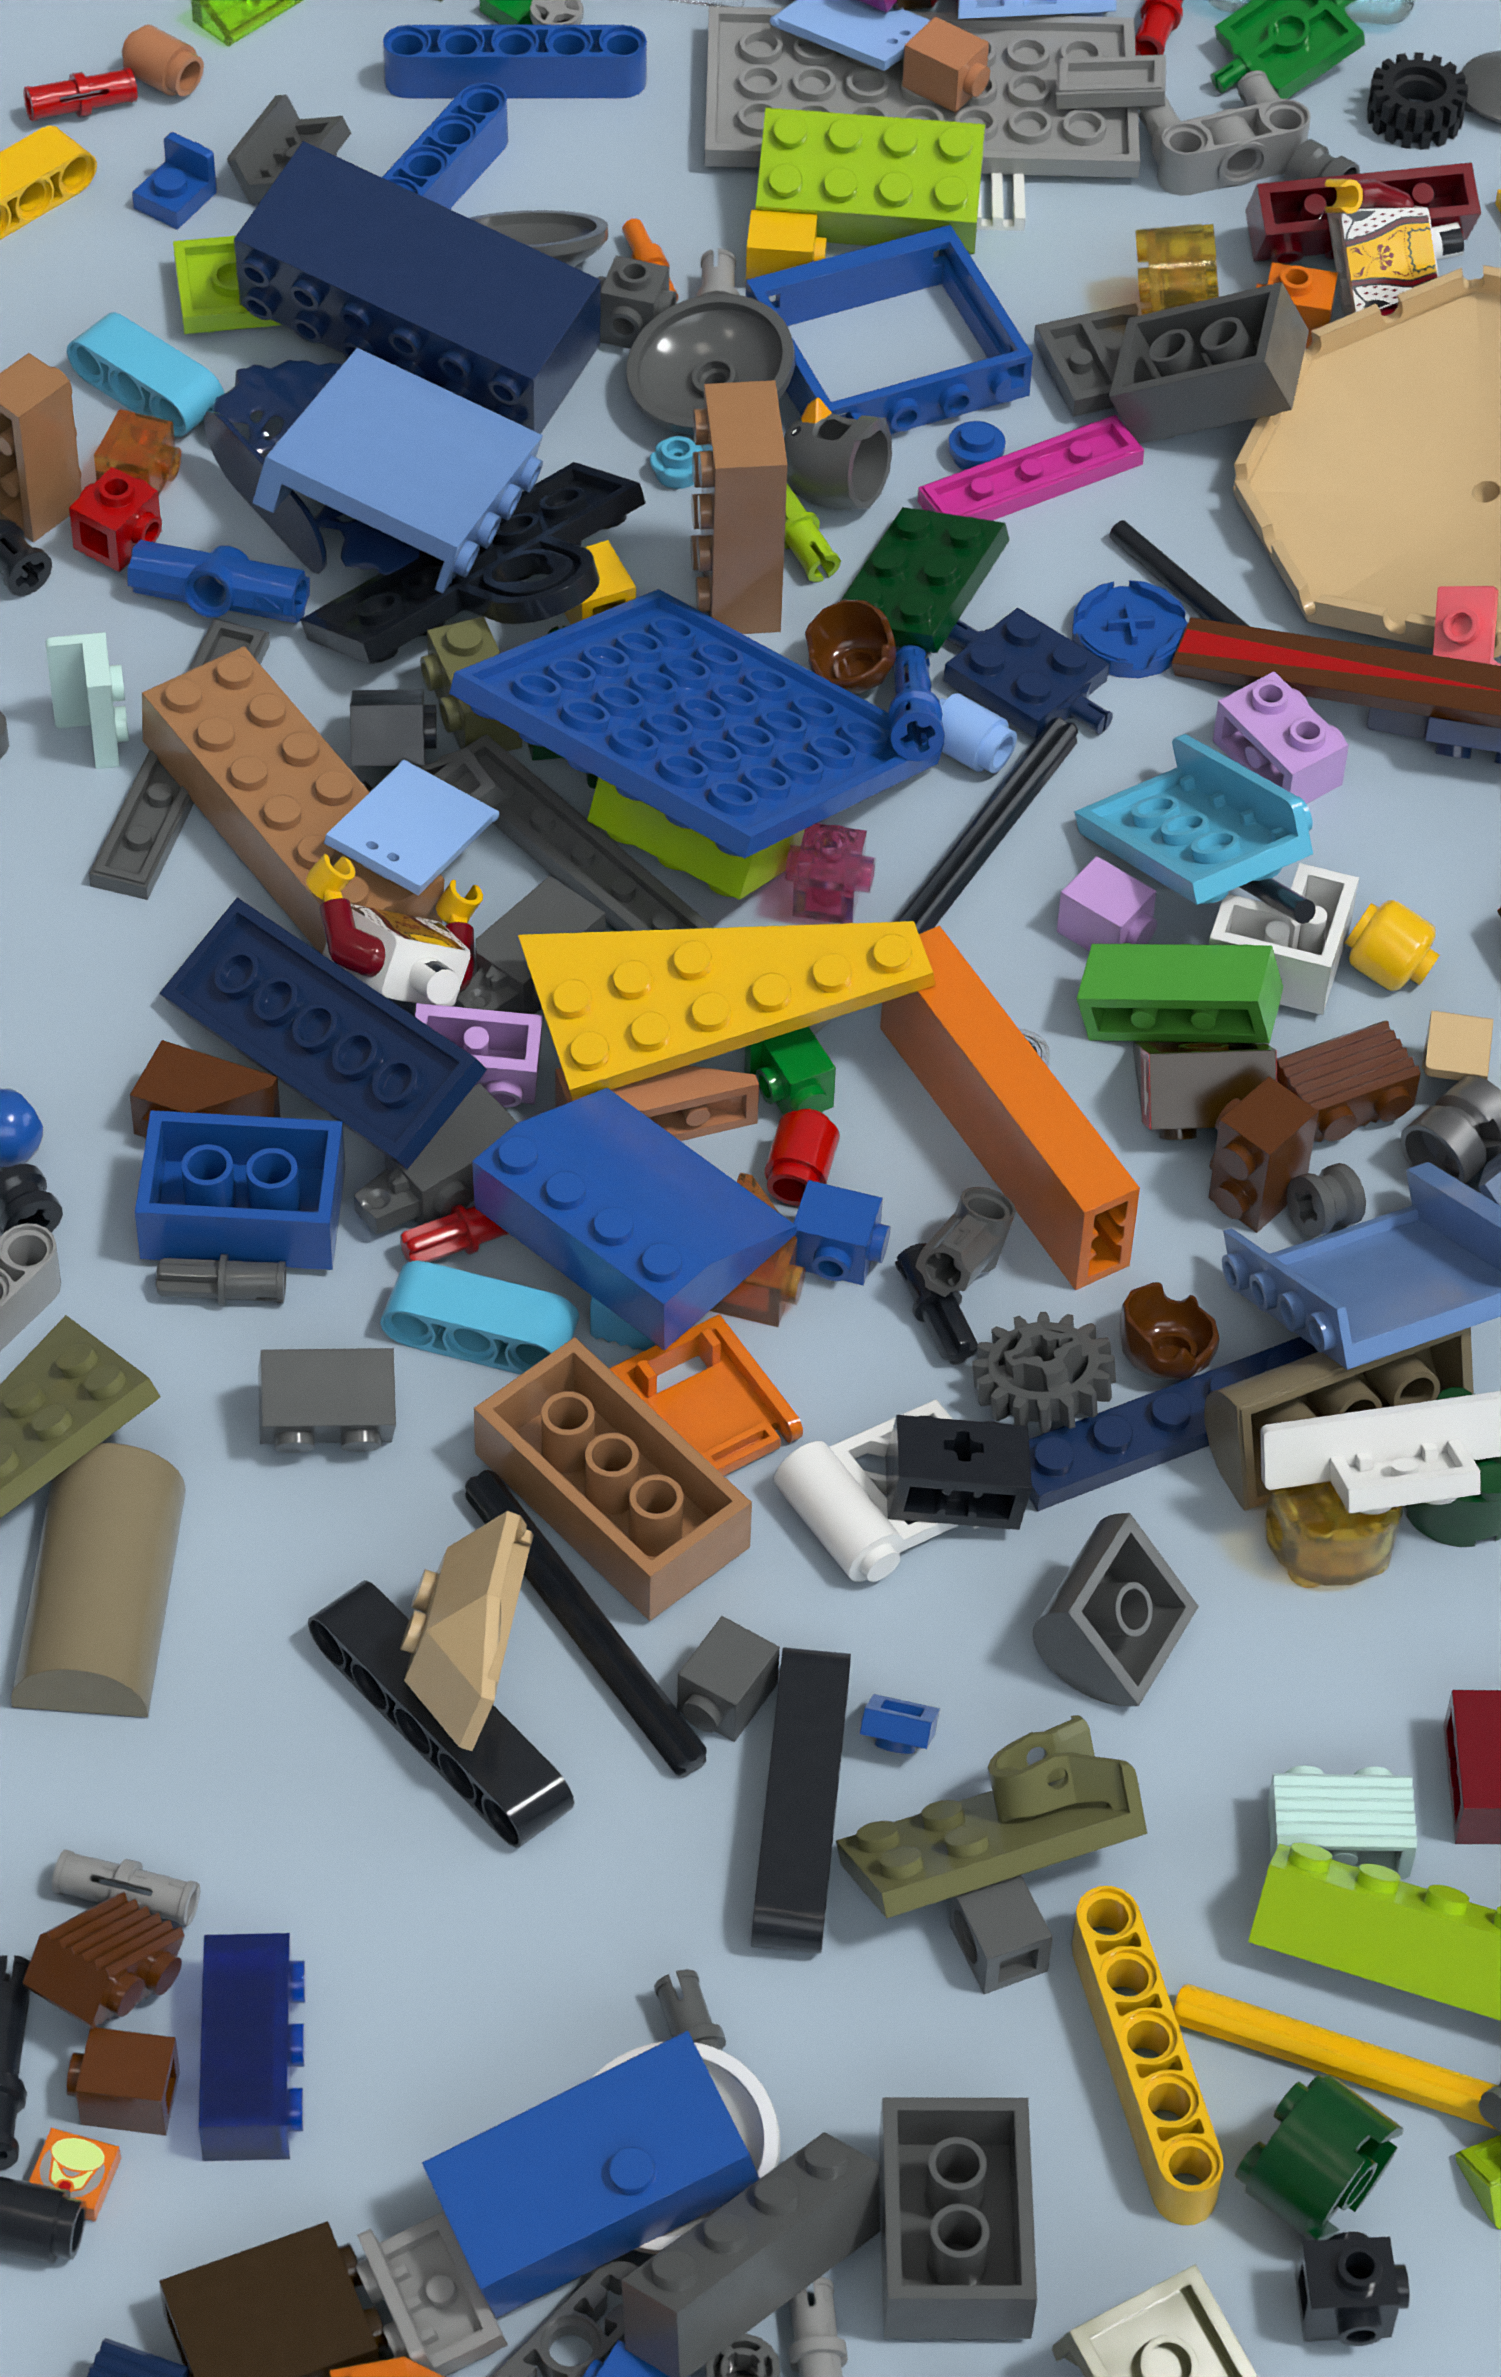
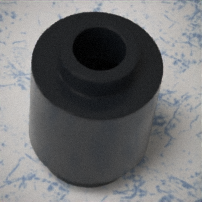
M0 2176V2253L48 2263H54L58 2257L74 2259L83 2236L86 2220V2202L71 2198L70 2191L67 2189Z

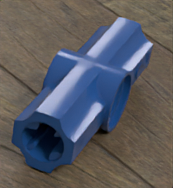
M140 540L133 547L131 560L127 567L128 586L133 588L134 593L188 603L190 608L196 613L207 618H218L226 614L227 611L298 623L305 615L306 604L310 596V577H306L304 570L252 561L241 550L232 546H218L210 552Z

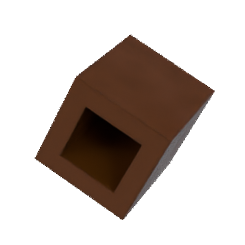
M98 2027L90 2028L84 2053L74 2052L72 2054L67 2075V2095L77 2098L81 2125L166 2136L180 2075L176 2037Z

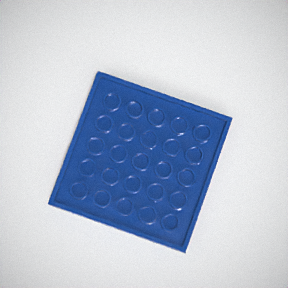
M660 589L454 672L449 692L452 696L469 704L475 714L503 723L517 731L519 737L525 742L546 747L567 759V763L572 768L598 776L616 786L617 792L622 796L650 805L664 813L666 819L672 824L682 828L693 829L714 841L716 847L722 852L743 858L749 857L938 764L944 747L943 743L942 748L936 755L928 760L919 762L910 761L899 756L894 750L890 739L891 724L888 712L831 683L818 674ZM927 738L922 739L923 745L927 744Z

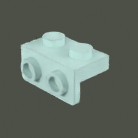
M106 632L47 638L45 643L55 726L67 728L91 725L96 769L120 767L117 742L129 741L125 706L113 707V702L125 701L121 664L109 666Z

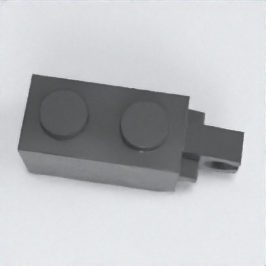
M549 876L476 938L477 973L472 977L468 987L458 994L455 1007L536 1014L542 1007L518 935L605 932L606 913L552 876Z
M481 1083L477 1084L408 1170L385 1155V1170L354 1194L356 1213L367 1223L371 1230L379 1234L411 1219L420 1226L451 1215L452 1207L460 1204L466 1209L474 1201L472 1161L518 1122Z

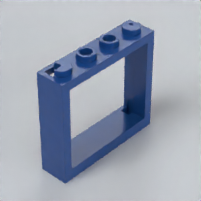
M951 225L746 280L745 296L758 300L772 308L784 320L787 326L942 284L988 359L831 402L792 338L796 359L793 376L786 392L801 417L807 405L818 397L833 414L845 418L858 419L861 415L886 418L890 433L894 434L1030 395L1033 354ZM939 251L938 257L933 258L934 252ZM775 295V301L771 302L768 297Z

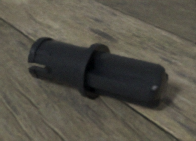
M927 1243L912 1245L898 1254V1261H895V1266L901 1273L915 1302L912 1312L918 1321L926 1323L942 1358L949 1360L953 1365L961 1364L966 1358L976 1354L978 1345L959 1306L962 1302V1295L960 1291H954L944 1297L926 1288L924 1277L916 1268V1263L921 1250Z

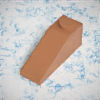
M687 1065L611 1090L680 1141L758 1123L759 1083L754 1074ZM562 1067L555 1069L556 1107L572 1102Z

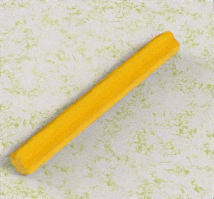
M1191 1984L1183 1985L1178 1992L1173 2010L1180 2026L1497 2130L1482 2117L1479 2111V2101L1486 2091L1499 2085Z

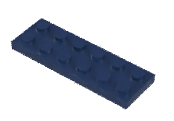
M238 897L159 993L172 1006L269 1074L278 1077L279 1081L337 1121H343L345 1127L406 1170H408L487 1071L477 1058Z

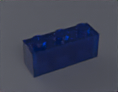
M290 1933L204 1935L199 2135L203 2161L289 2160L290 2132H304V2089L291 2088V2067H305L304 2023L292 2024V2004L306 2003L305 1960H292Z

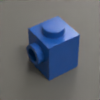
M808 1180L793 1222L797 1226V1234L791 1238L789 1268L817 1274L830 1281H847L864 1286L871 1262H883L890 1238L891 1227L881 1224L883 1198Z

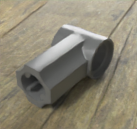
M970 1187L962 1192L955 1213L923 1247L917 1259L916 1268L922 1273L926 1288L946 1297L950 1292L965 1291L980 1273L989 1272L996 1267L1016 1213L1015 1206L1008 1197L998 1191L985 1187Z

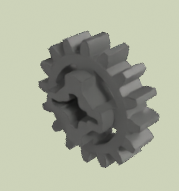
M1040 1312L1037 1322L1027 1323L1021 1316L1013 1317V1330L1007 1331L1004 1328L995 1326L991 1329L992 1343H978V1360L972 1361L974 1388H977L978 1403L980 1406L991 1405L992 1418L996 1421L1012 1415L1014 1416V1425L1027 1426L1030 1421L1039 1422L1041 1432L1048 1433L1052 1422L1061 1420L1066 1427L1071 1429L1075 1427L1076 1414L1082 1413L1085 1416L1094 1418L1098 1415L1097 1401L1110 1402L1112 1398L1111 1384L1116 1383L1115 1356L1111 1355L1110 1340L1108 1337L1096 1338V1326L1092 1323L1083 1325L1079 1329L1074 1328L1073 1315L1066 1314L1059 1323L1050 1322L1047 1312Z

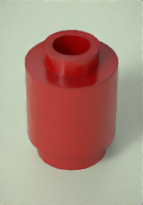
M800 1109L788 1112L780 1118L764 1169L767 1189L777 1200L785 1204L799 1206L808 1180L827 1184L840 1140V1133L836 1125L825 1114L814 1109Z

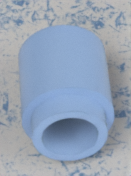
M955 693L947 699H939L943 713L941 722L945 732L942 752L976 772L987 770L995 774L1000 771L1011 757L1017 742V733L1008 728V721L959 693Z

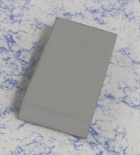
M1166 55L1058 59L1057 109L1165 106Z

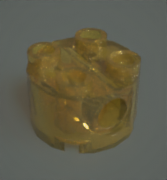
M1201 223L1135 229L1138 263L1148 262L1149 266L1137 268L1140 302H1151L1152 308L1141 309V315L1219 297L1214 224L1202 225Z
M1331 1481L1270 1490L1264 1521L1267 1544L1278 1562L1287 1568L1290 1579L1299 1586L1315 1588L1320 1585H1353L1382 1574L1389 1567L1398 1537L1404 1506L1392 1507L1389 1511L1381 1514H1364L1361 1512L1349 1514Z

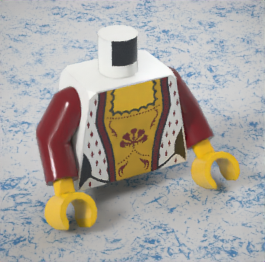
M1327 179L1325 181L1326 187H1335L1337 191L1335 204L1333 206H1325V212H1327L1335 267L1336 272H1338L1337 280L1343 314L1350 315L1377 304L1381 311V316L1390 315L1398 307V294L1439 277L1437 260L1463 255L1464 239L1459 224L1456 222L1431 227L1430 214L1427 207L1414 206L1413 200L1407 192L1376 179Z
M324 854L311 868L306 877V884L310 891L324 900V903L319 908L327 941L322 955L386 998L411 1003L453 1007L458 993L468 987L474 971V928L468 924V921L483 900V893L480 887L473 885L465 898H463L456 891V880L452 879L436 904L437 914L447 923L444 926L439 921L351 904L348 899L342 897L341 891L355 877L356 872L353 864L348 858L340 857L332 866L328 855Z

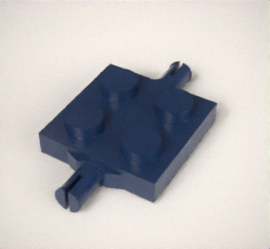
M1018 607L992 628L984 631H977L963 621L958 620L946 638L963 650L945 663L943 681L1032 737L1037 738L1049 721L1056 717H1061L1064 720L1075 718L1097 734H1102L1109 727L1113 713L1092 702L1088 697L1107 681L1110 664Z

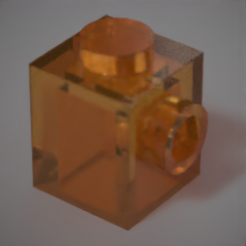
M119 409L94 454L96 481L108 469L114 467L134 478L143 479L153 488L157 489L160 495L167 480H175L181 465L182 453L179 447H175L173 422Z

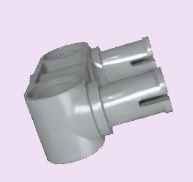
M1252 71L1244 75L1238 83L1240 89L1237 90V93L1246 107L1225 109L1215 114L1180 121L1166 97L1165 106H1139L1140 112H1138V116L1152 137V154L1158 163V184L1163 190L1171 194L1186 196L1228 186L1244 185L1254 180L1284 174L1294 152L1303 142L1308 140L1311 118L1309 110L1295 100L1281 99L1270 84L1265 72Z

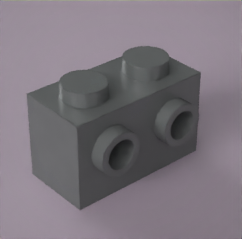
M394 1348L268 1349L260 1351L258 1365L260 1444H275V1450L280 1452L300 1453L313 1450L315 1443H341L343 1450L366 1452L379 1449L381 1442H392L396 1427Z

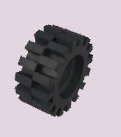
M1414 52L1413 60H1408L1406 53L1396 55L1395 63L1390 58L1384 60L1381 68L1376 67L1373 72L1370 86L1367 120L1369 124L1373 123V131L1377 135L1386 132L1385 141L1392 145L1397 139L1402 140L1401 148L1411 149L1412 142L1419 143L1420 150L1430 149L1431 141H1434L1440 147L1446 144L1447 137L1453 140L1458 135V130L1462 128L1468 84H1465L1466 77L1463 72L1456 73L1457 66L1452 62L1441 66L1442 57L1433 55L1431 61L1423 60L1424 53ZM1411 99H1413V100H1421V101H1425V102H1414V101H1411Z

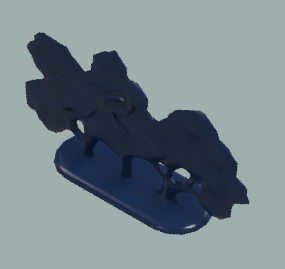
M287 360L271 369L261 365L237 369L235 386L228 392L216 397L212 411L206 412L204 416V429L208 443L218 465L232 486L299 560L314 573L320 574L327 564V551L319 528H331L341 531L344 542L340 558L345 567L359 568L361 570L375 568L380 574L388 575L418 559L419 549L356 519L342 522L337 517L344 515V513L327 505H324L317 515L313 517L310 510L293 490L274 513L252 503L265 461L260 454L272 450L276 442L283 437L343 364L325 363L317 365L307 360ZM261 411L263 415L260 421L253 423L250 415ZM273 416L281 417L284 423L279 434L270 440L262 439L269 435L266 430L261 431L269 419ZM232 423H243L249 426L248 441Z

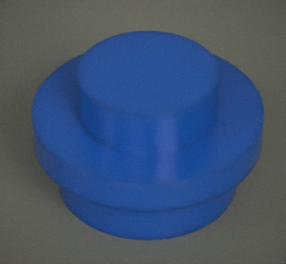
M983 421L965 422L955 427L950 433L948 449L955 464L960 469L967 470L1002 457L1005 452V437L996 426Z

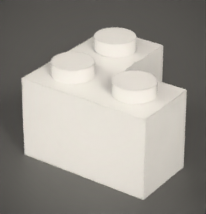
M1299 863L1291 889L1312 901L1316 908L1313 919L1305 924L1296 922L1265 902L1228 894L1222 900L1210 936L1209 945H1272L1283 984L1280 1005L1323 1015L1345 946L1344 942L1351 927L1359 877Z

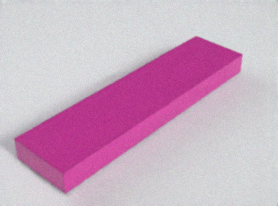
M1115 414L918 487L917 502L926 511L993 521L1143 465L1144 449Z

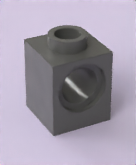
M1022 1875L952 1897L949 1926L983 1994L1048 1972L1053 1936Z

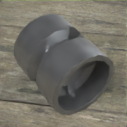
M1464 1076L1436 1101L1435 1106H1430L1402 1131L1400 1144L1409 1166L1414 1167L1430 1162L1466 1184L1485 1167V1162H1490L1501 1152V1090L1486 1079L1478 1076Z

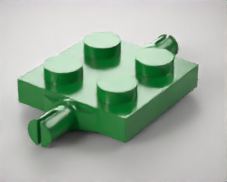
M1251 0L1214 26L1216 39L1233 55L1234 60L1215 73L1210 74L1213 85L1216 89L1219 88V92L1223 94L1227 89L1239 82L1247 73L1262 71L1265 72L1281 99H1288L1366 45L1364 31L1347 15L1345 9L1356 0Z

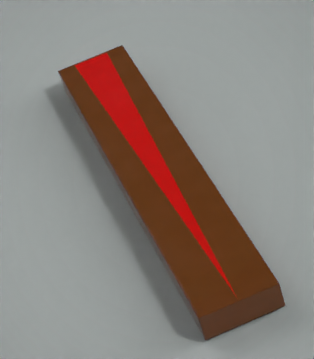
M1192 617L1189 619L1172 660L1175 676L1245 687L1275 672L1292 689H1297L1304 697L1501 728V666Z

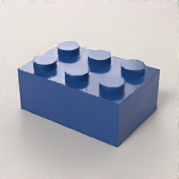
M150 1110L135 1207L140 1259L220 1260L221 1254H228L229 1261L275 1263L286 1261L287 1268L333 1270L345 1176L343 1121Z

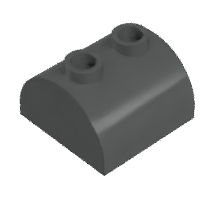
M1130 1513L1112 1514L1104 1517L1096 1525L1033 1627V1641L1039 1655L1047 1666L1074 1689L1104 1703L1117 1706H1139L1199 1606Z

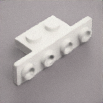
M1501 1391L1264 1425L1260 1430L1262 1481L1269 1490L1331 1481L1349 1514L1356 1512L1381 1514L1389 1511L1392 1507L1418 1503L1443 1505L1451 1503L1459 1497L1479 1495L1480 1469L1474 1460L1501 1456Z

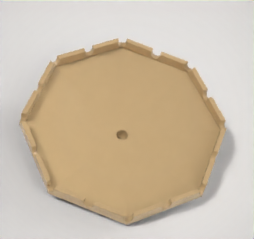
M1483 265V277L1480 279H1465L1462 268H1459L1398 294V307L1390 315L1381 316L1377 304H1374L1312 330V344L1304 352L1292 410L1273 416L1258 417L1234 463L1236 473L1233 486L1234 496L1308 622L1433 648L1438 587L1494 586L1498 589L1494 658L1501 656V268Z

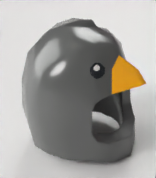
M817 397L807 405L802 417L791 424L784 436L788 464L787 483L795 495L812 504L838 510L869 509L881 495L890 472L892 436L886 418L861 415L858 419L845 418L833 414L820 398Z

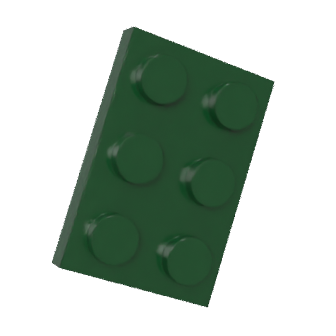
M902 507L840 601L866 600L881 610L889 621L896 647L901 648L907 645H914L924 649L925 652L937 653L1010 541L1006 523Z

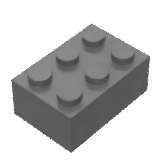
M1282 282L1128 318L1109 398L1129 432L1139 444L1160 439H1170L1182 434L1209 428H1219L1231 423L1263 416H1273L1281 412L1290 411L1293 408L1309 330Z
M882 2097L879 2128V2174L884 2338L1032 2339L1037 2305L1028 2098Z

